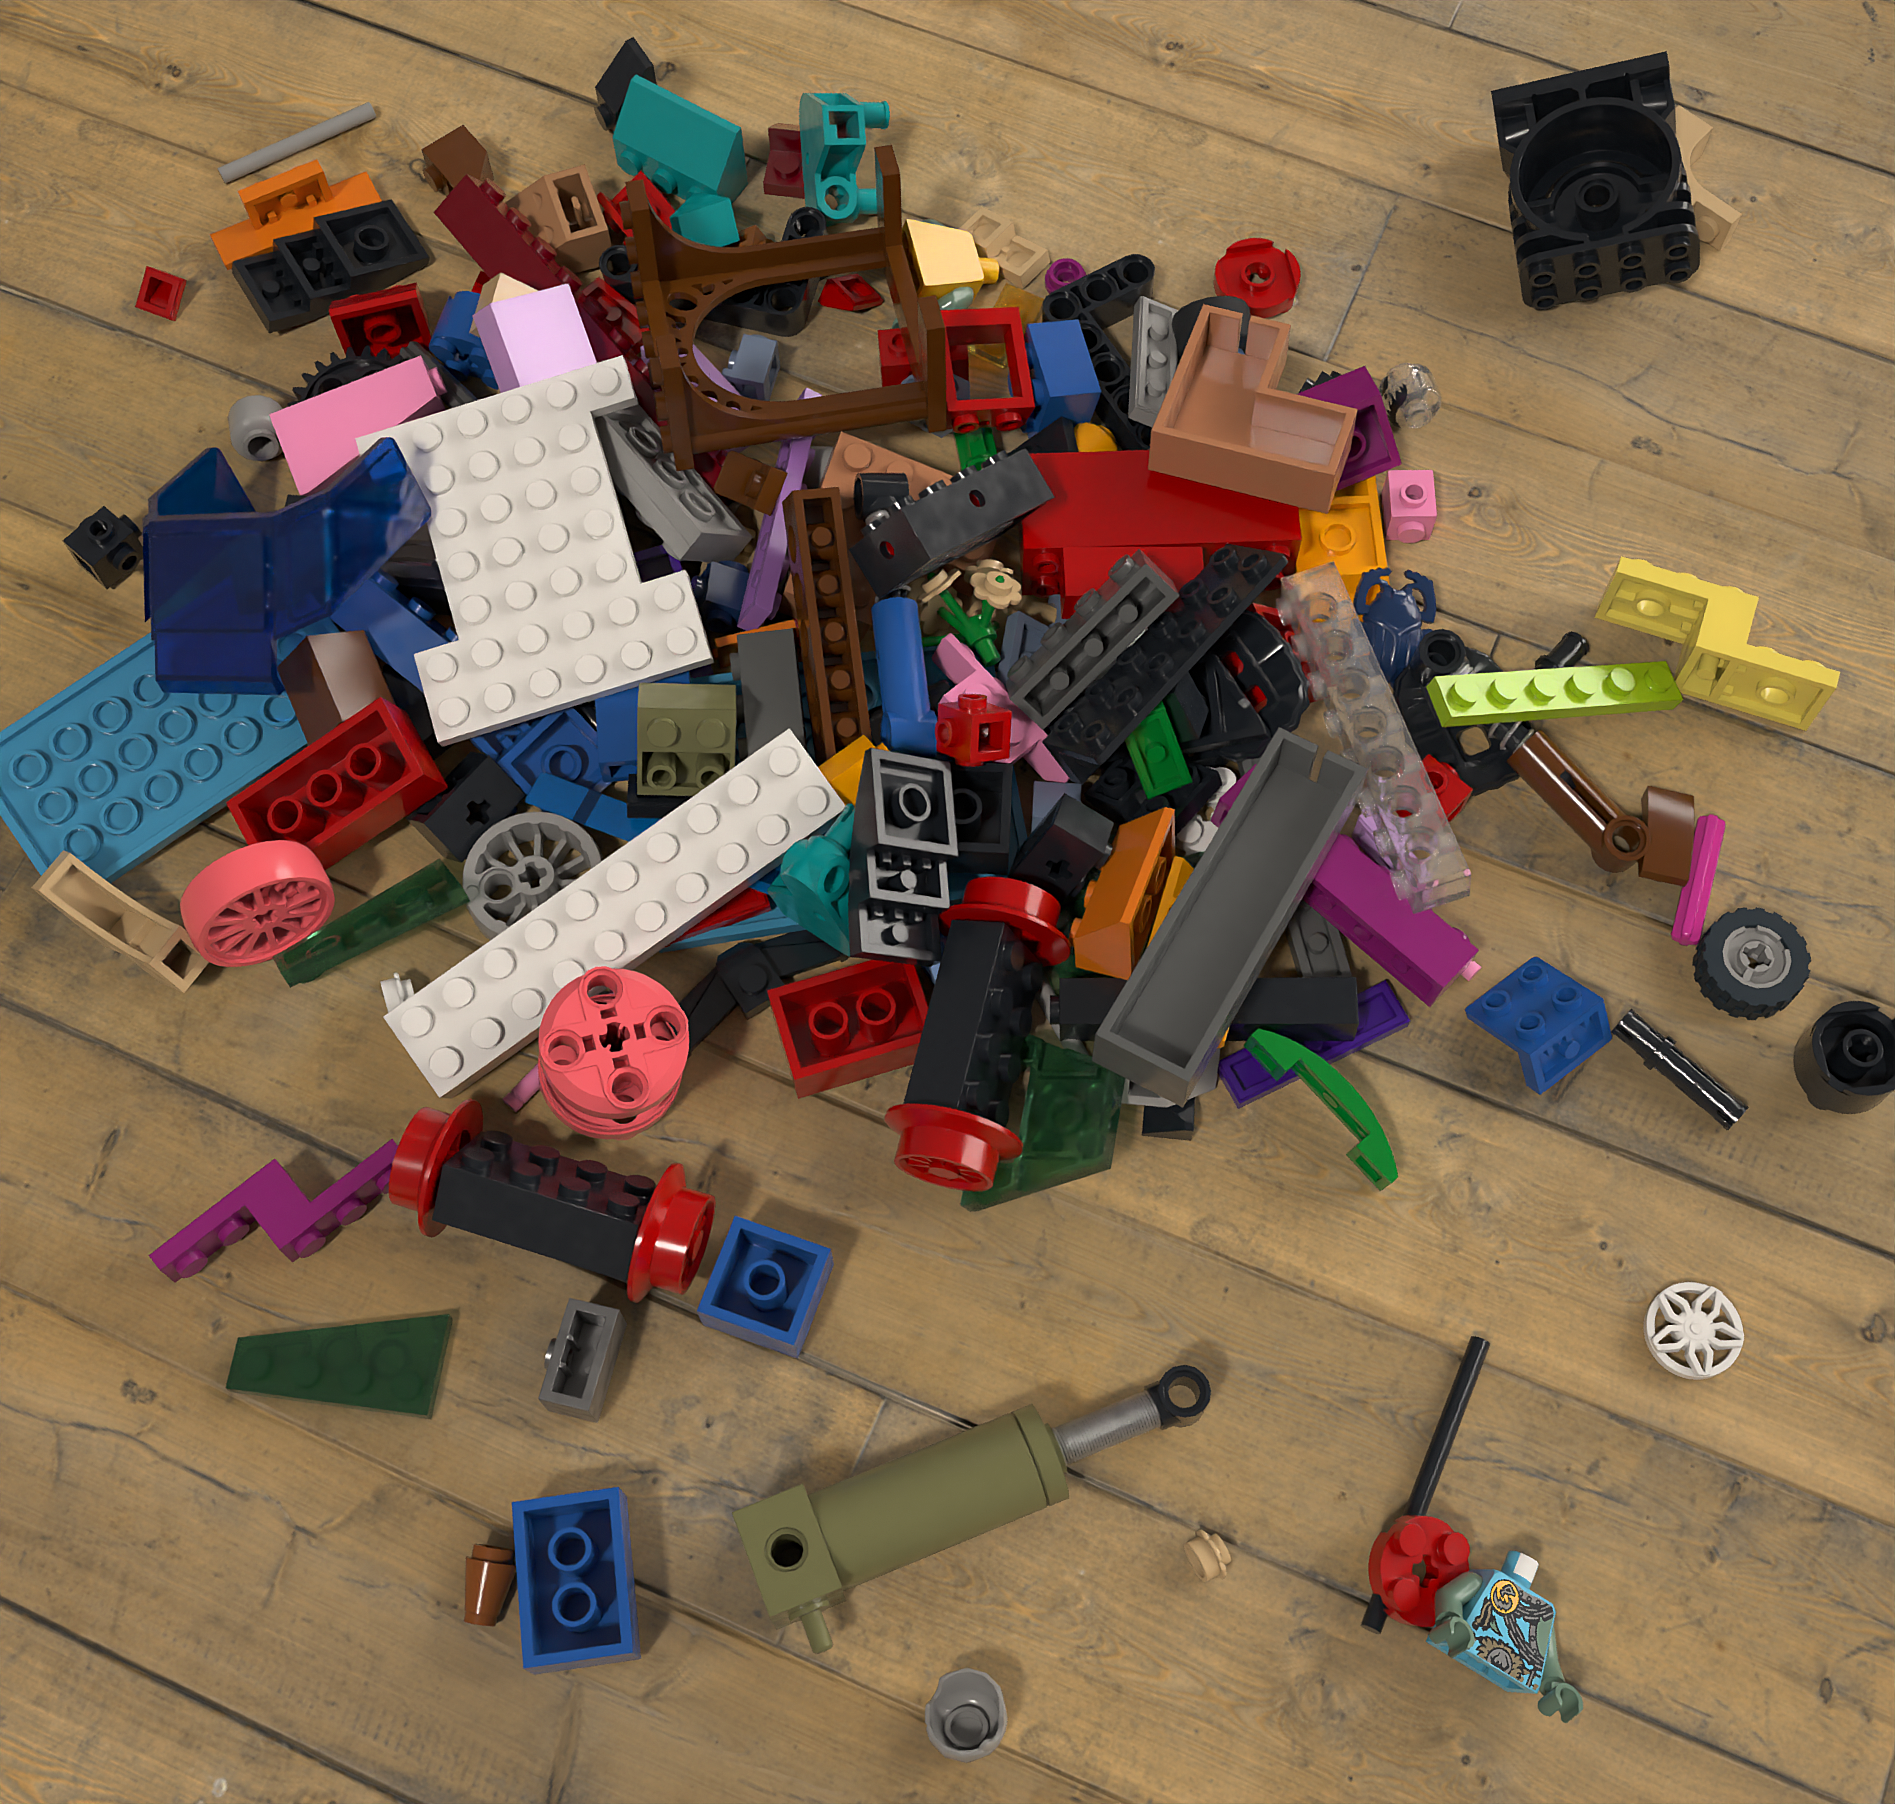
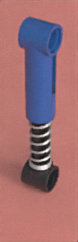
M857 473L853 491L854 510L857 519L863 520L866 525L882 516L888 519L890 516L886 509L909 495V484L906 474ZM905 585L880 599L876 596L875 604L871 607L883 709L881 743H884L891 752L922 758H934L937 754V740L935 737L937 717L935 712L930 710L918 604L915 600L907 598V593L911 591V588Z

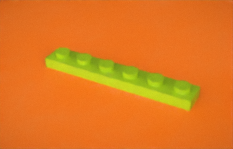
M1666 661L1435 676L1426 686L1442 727L1673 710L1683 701Z

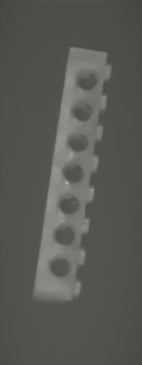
M1334 561L1281 578L1282 597L1276 599L1277 610L1283 625L1291 624L1295 635L1291 636L1296 657L1300 662L1307 661L1311 673L1307 674V679L1310 682L1309 687L1314 699H1323L1327 711L1323 712L1327 731L1332 739L1339 737L1344 749L1340 751V756L1368 769L1358 803L1364 817L1372 816L1376 824L1377 830L1373 831V836L1380 856L1382 858L1390 857L1395 871H1392L1390 875L1398 898L1400 900L1407 898L1412 912L1415 914L1470 896L1471 872ZM1325 619L1326 621L1317 623L1312 620ZM1334 655L1344 657L1339 660L1327 659L1328 657ZM1348 693H1356L1360 695L1357 698L1343 697V695ZM1365 731L1375 732L1377 735L1374 737L1367 738L1362 737L1358 734ZM1381 770H1388L1395 774L1390 777H1380L1375 773ZM1397 810H1407L1412 815L1400 818L1391 813ZM1415 850H1423L1428 852L1430 856L1424 859H1417L1410 856L1409 853Z

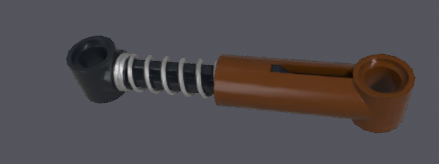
M1445 629L1433 630L1427 633L1412 655L1409 665L1412 676L1423 687H1426L1435 676L1476 674V670H1473V667H1469V660L1465 657V645L1461 638L1454 632ZM1428 653H1439L1445 658L1447 665L1439 666L1434 664L1429 659ZM1522 721L1477 725L1484 726L1489 731L1488 738H1496L1500 742V750L1507 749L1512 754L1506 763L1591 848L1592 858L1600 868L1612 873L1624 872L1647 853L1651 844V835L1645 823L1637 817L1625 815L1541 729L1533 735L1534 729L1527 730L1521 724ZM1612 836L1623 838L1629 846V853L1616 849L1612 842Z

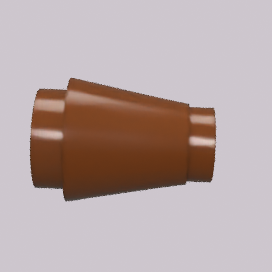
M485 1544L473 1545L472 1555L466 1556L465 1564L466 1612L464 1622L482 1626H496L497 1616L500 1614L516 1573V1564L514 1563L515 1550Z

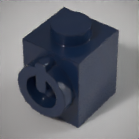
M730 560L711 561L700 576L695 575L692 578L691 585L703 626L708 630L730 635L746 631L737 627L750 574L744 565Z

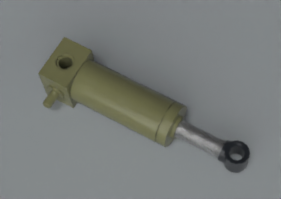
M1188 1365L1175 1366L1165 1372L1161 1380L1144 1386L1143 1392L1052 1429L1048 1423H1043L1033 1404H1029L808 1495L804 1485L800 1484L732 1512L773 1625L778 1630L794 1622L802 1621L813 1653L820 1654L831 1649L833 1642L822 1612L845 1602L844 1591L1047 1508V1506H1052L1069 1499V1490L1064 1476L1067 1473V1464L1073 1463V1461L1076 1462V1460L1086 1456L1088 1457L1098 1451L1100 1452L1107 1449V1447H1113V1445L1119 1444V1442H1125V1440L1131 1439V1437H1137V1435L1158 1427L1161 1430H1165L1172 1426L1182 1428L1193 1425L1201 1418L1210 1401L1211 1388L1208 1379L1203 1372L1195 1367ZM1178 1385L1188 1387L1195 1395L1196 1404L1187 1408L1178 1407L1171 1401L1168 1393L1169 1389ZM795 1548L803 1552L799 1562L793 1566L782 1567L777 1564L778 1557L786 1549Z

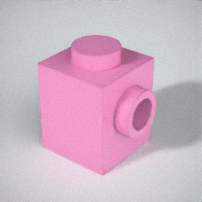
M1388 470L1381 492L1384 539L1399 540L1404 543L1429 540L1437 518L1433 470Z

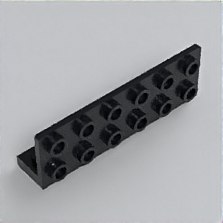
M1226 544L1215 551L1206 567L1193 580L1182 586L1178 593L1179 597L1147 627L1148 629L1133 645L1127 647L1117 657L1116 663L1101 679L1093 682L1087 688L1085 696L1069 713L1056 721L1053 730L1042 743L1072 782L1083 785L1281 572L1288 564V560L1283 553L1233 544Z

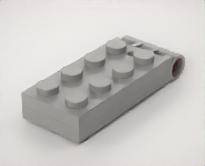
M639 402L638 405L594 418L614 489L630 500L636 507V516L645 525L653 528L664 541L662 545L666 552L679 561H701L706 563L711 561H734L752 539V536L695 469L676 471L673 453L664 454L660 429L642 409Z

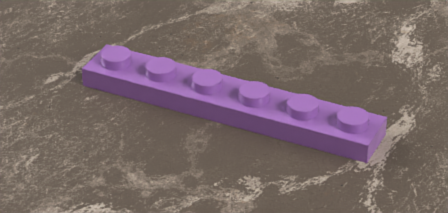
M805 388L797 400L819 397L822 394ZM816 436L781 441L775 468L788 474L771 516L766 514L763 516L737 627L744 630L758 629L765 619L772 620L779 609L782 595L776 591L778 583L784 579L790 564L789 557L785 555L788 544L782 501L793 490L807 489V485L802 483L803 475L808 472L815 456V449L810 448V445Z

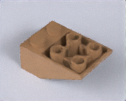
M585 164L544 175L505 202L509 208L517 209L529 220L531 227L528 230L535 238L537 236L542 238L555 250L557 255L554 260L560 267L565 266L574 274L599 267L600 256L607 248L612 246L609 231Z

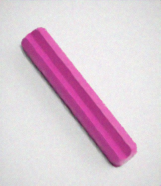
M1717 815L1700 816L1696 823L1689 881L1685 887L1682 886L1671 931L1672 940L1679 942L1683 946L1697 945L1701 939L1726 828L1725 821L1719 819Z

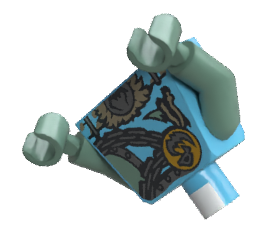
M1508 1551L1501 1571L1495 1569H1471L1438 1589L1434 1597L1435 1625L1427 1637L1426 1642L1507 1692L1537 1694L1540 1691L1544 1696L1538 1701V1709L1545 1716L1550 1717L1559 1710L1561 1721L1568 1723L1583 1710L1582 1697L1573 1686L1565 1682L1558 1661L1555 1629L1553 1626L1556 1614L1555 1608L1551 1602L1530 1590L1539 1566L1537 1561L1523 1553Z

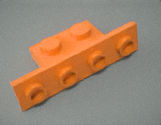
M316 159L239 190V196L249 219L212 233L210 236L226 269L230 270L232 269V261L273 252V239L313 230V217L382 202L366 171L329 186L324 171Z

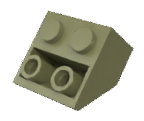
M639 683L637 707V795L694 796L735 767L736 685Z

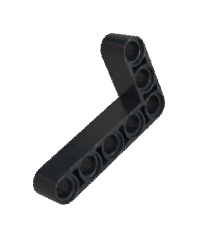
M813 207L796 209L791 213L787 221L781 241L808 238L802 236L812 229L818 232L810 237L828 235L824 215ZM615 245L607 248L599 259V267L604 281L630 303L636 304L637 301H643V298L634 299L630 272L638 271L637 264L629 265L626 246ZM628 271L623 275H616L619 272ZM820 277L768 284L744 290L719 303L704 317V320L781 337L797 335L803 330L807 322ZM742 298H751L749 301L744 303L737 302L739 299ZM675 299L669 303L672 307L684 311L693 310L697 306L692 301L686 299ZM782 307H792V309L785 312L778 311Z
M1141 254L1125 256L1051 292L1043 301L1042 323L1079 320L1101 389V394L1094 411L1106 428L1112 432L1116 442L1123 451L1150 450L1148 444H1150L1152 427L1129 419L1128 414L1125 413L1129 409L1131 369L1103 330L1134 314V306L1140 296L1152 299L1155 267L1148 257Z

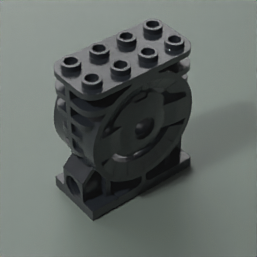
M1667 51L1491 91L1502 169L1510 175L1508 187L1509 214L1522 300L1527 306L1533 307L1536 310H1548L1556 305L1578 300L1592 301L1603 295L1623 291L1629 293L1637 292L1644 287L1667 282L1681 283L1688 280L1698 270L1700 265V239L1696 228L1695 212L1691 203V190L1687 183V174L1675 135V103L1670 82V65Z

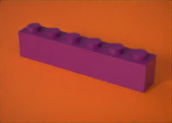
M1257 764L1219 798L1210 820L1218 828ZM1339 833L1302 898L1429 1007L1466 970L1479 951L1471 944L1464 932L1448 925L1433 912L1431 906L1423 898L1411 894L1395 880L1394 875L1386 867L1374 863L1358 849V846L1350 837Z

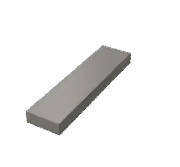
M1140 296L1134 306L1128 418L1153 428L1177 369L1178 350L1172 329V319L1178 310Z

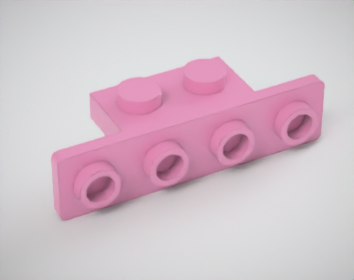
M951 633L945 636L934 652L932 661L956 686L944 694L939 703L958 702V695L981 694L987 696V703L1011 710L1009 759L993 760L992 762L1014 764L1023 757L1046 782L1068 783L1070 778L1042 743L1048 735L1009 699L1004 684L999 679L991 676L976 660L974 653L967 645L960 643Z

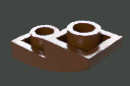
M1647 786L1641 798L1642 820L1650 830L1651 844L1647 853L1638 861V876L1657 882L1685 887L1689 881L1693 853L1694 796Z

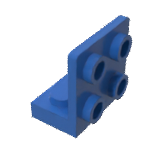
M1538 957L1528 960L1465 1008L1469 1020L1518 1052L1526 1086L1539 1095L1612 1040L1603 998Z

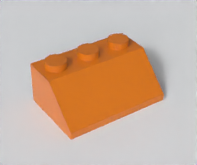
M1164 807L1119 826L1112 843V851L1104 865L1099 869L1101 873L1098 880H1091L1088 884L1084 898L1086 910L1083 918L1076 917L1071 926L1069 941L1075 949V964L1077 968L1128 980L1140 961L1153 928L1175 856V809Z

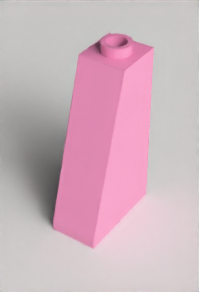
M420 355L269 414L299 494L302 496L330 498L361 475L364 469L355 438L445 411L446 409L440 395L447 393V389L438 368L429 369Z

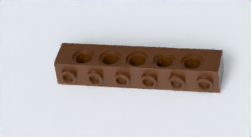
M839 487L793 490L782 501L817 767L862 735H865L872 743Z

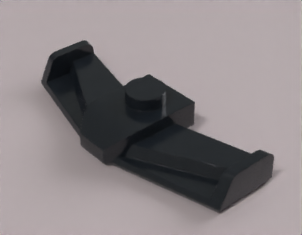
M808 930L789 932L756 944L739 942L717 957L716 966L678 1003L688 1019L689 1051L687 1059L692 1055L691 1052L737 1006L748 1020L770 1006L767 990L783 986L782 979L839 960L844 962L848 960L849 956L841 953ZM670 1024V1026L672 1027V1029L674 1030V1032H675V1034H676V1036H677L678 1033H677L675 1027H674L672 1024Z

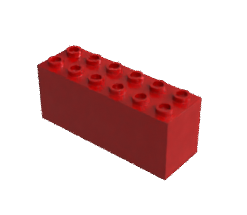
M1150 450L1029 454L1055 497L1018 524L1022 596L1034 595L1038 598H1049L1051 595L1060 594L1059 565L1063 547H1202L1205 568L1215 551L1226 544H1233L1283 553L1288 560V564L1264 590L1272 591L1281 587L1291 586L1302 541L1299 508L1297 506L1148 470Z

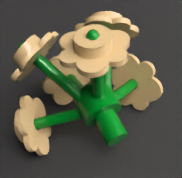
M990 559L980 560L976 563V566L965 568L964 581L971 583L975 588L973 591L974 595L982 599V609L974 611L970 618L962 609V601L956 597L957 591L953 587H949L953 580L961 574L959 569L956 570L954 568L946 573L941 568L934 573H929L927 579L921 584L924 592L916 599L918 604L923 603L918 611L919 620L922 621L921 630L925 634L930 635L936 632L938 628L945 630L951 625L960 633L953 635L960 643H965L972 651H977L985 667L997 664L1001 660L998 651L1002 649L1007 616L1017 612L1014 608L1008 606L1009 604H1019L1022 598L1019 594L1021 585L1014 580L1013 570L1004 568L1003 563ZM947 635L922 637L923 647L939 646L941 640Z

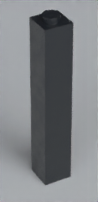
M1356 977L1257 978L1229 1026L1226 1041H1247L1258 1028L1279 1034L1293 1041H1354L1359 1025ZM1059 978V995H1050V1025L1060 1026V1041L1068 1039L1095 1041L1096 1032L1128 980L1121 978Z

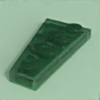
M439 858L272 958L290 988L299 983H309L318 978L324 971L470 902V899L462 885Z
M450 1314L238 1337L225 1388L232 1393L432 1419L453 1318Z

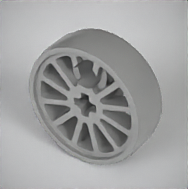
M547 812L517 814L493 825L473 845L466 859L463 871L464 900L480 932L487 939L492 940L576 880L569 878L587 868L592 869L604 859L593 838L570 819ZM534 840V855L523 857L517 846ZM546 840L558 841L559 843L549 859H545L544 842ZM574 848L581 853L579 857L559 867L570 849ZM510 850L517 863L513 867H509L497 859ZM540 879V886L532 888V881ZM509 885L512 889L511 893L504 899L493 900L489 898L498 890L497 886ZM511 916L507 923L501 920H495L498 917Z

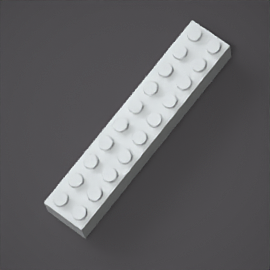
M789 728L383 1016V1018L439 1098L452 1099L538 1038L541 1021L549 1003L569 982L595 967L606 966L612 969L632 971L779 866L789 847L796 841L801 839L809 840L811 836L822 835L828 831L844 811L845 804ZM596 986L587 995L588 997L598 995L608 987Z

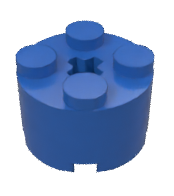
M470 291L456 292L454 299L449 296L430 340L429 350L458 381H466L468 376L482 379L484 384L498 390L499 387L481 338L469 333L473 321L472 315L475 314L480 293Z

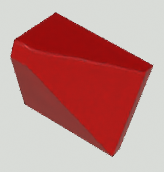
M146 266L135 307L171 321H176L187 280L166 271Z
M858 273L827 279L818 302L826 307L855 311L882 305L883 299Z

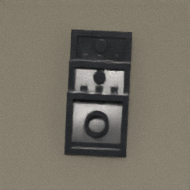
M390 199L313 217V230L273 239V252L232 261V274L268 333H273L328 315L332 301L345 299L352 295H363L384 290L429 264L430 257L393 200Z
M869 748L865 751L855 803L850 849L848 894L850 957L927 967L941 962L938 914L950 908L946 862L958 856L949 762Z

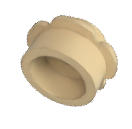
M1203 1530L1196 1531L1197 1537L1184 1544V1550L1191 1567L1204 1583L1215 1577L1224 1579L1227 1575L1225 1565L1231 1562L1226 1545L1216 1533L1208 1536Z

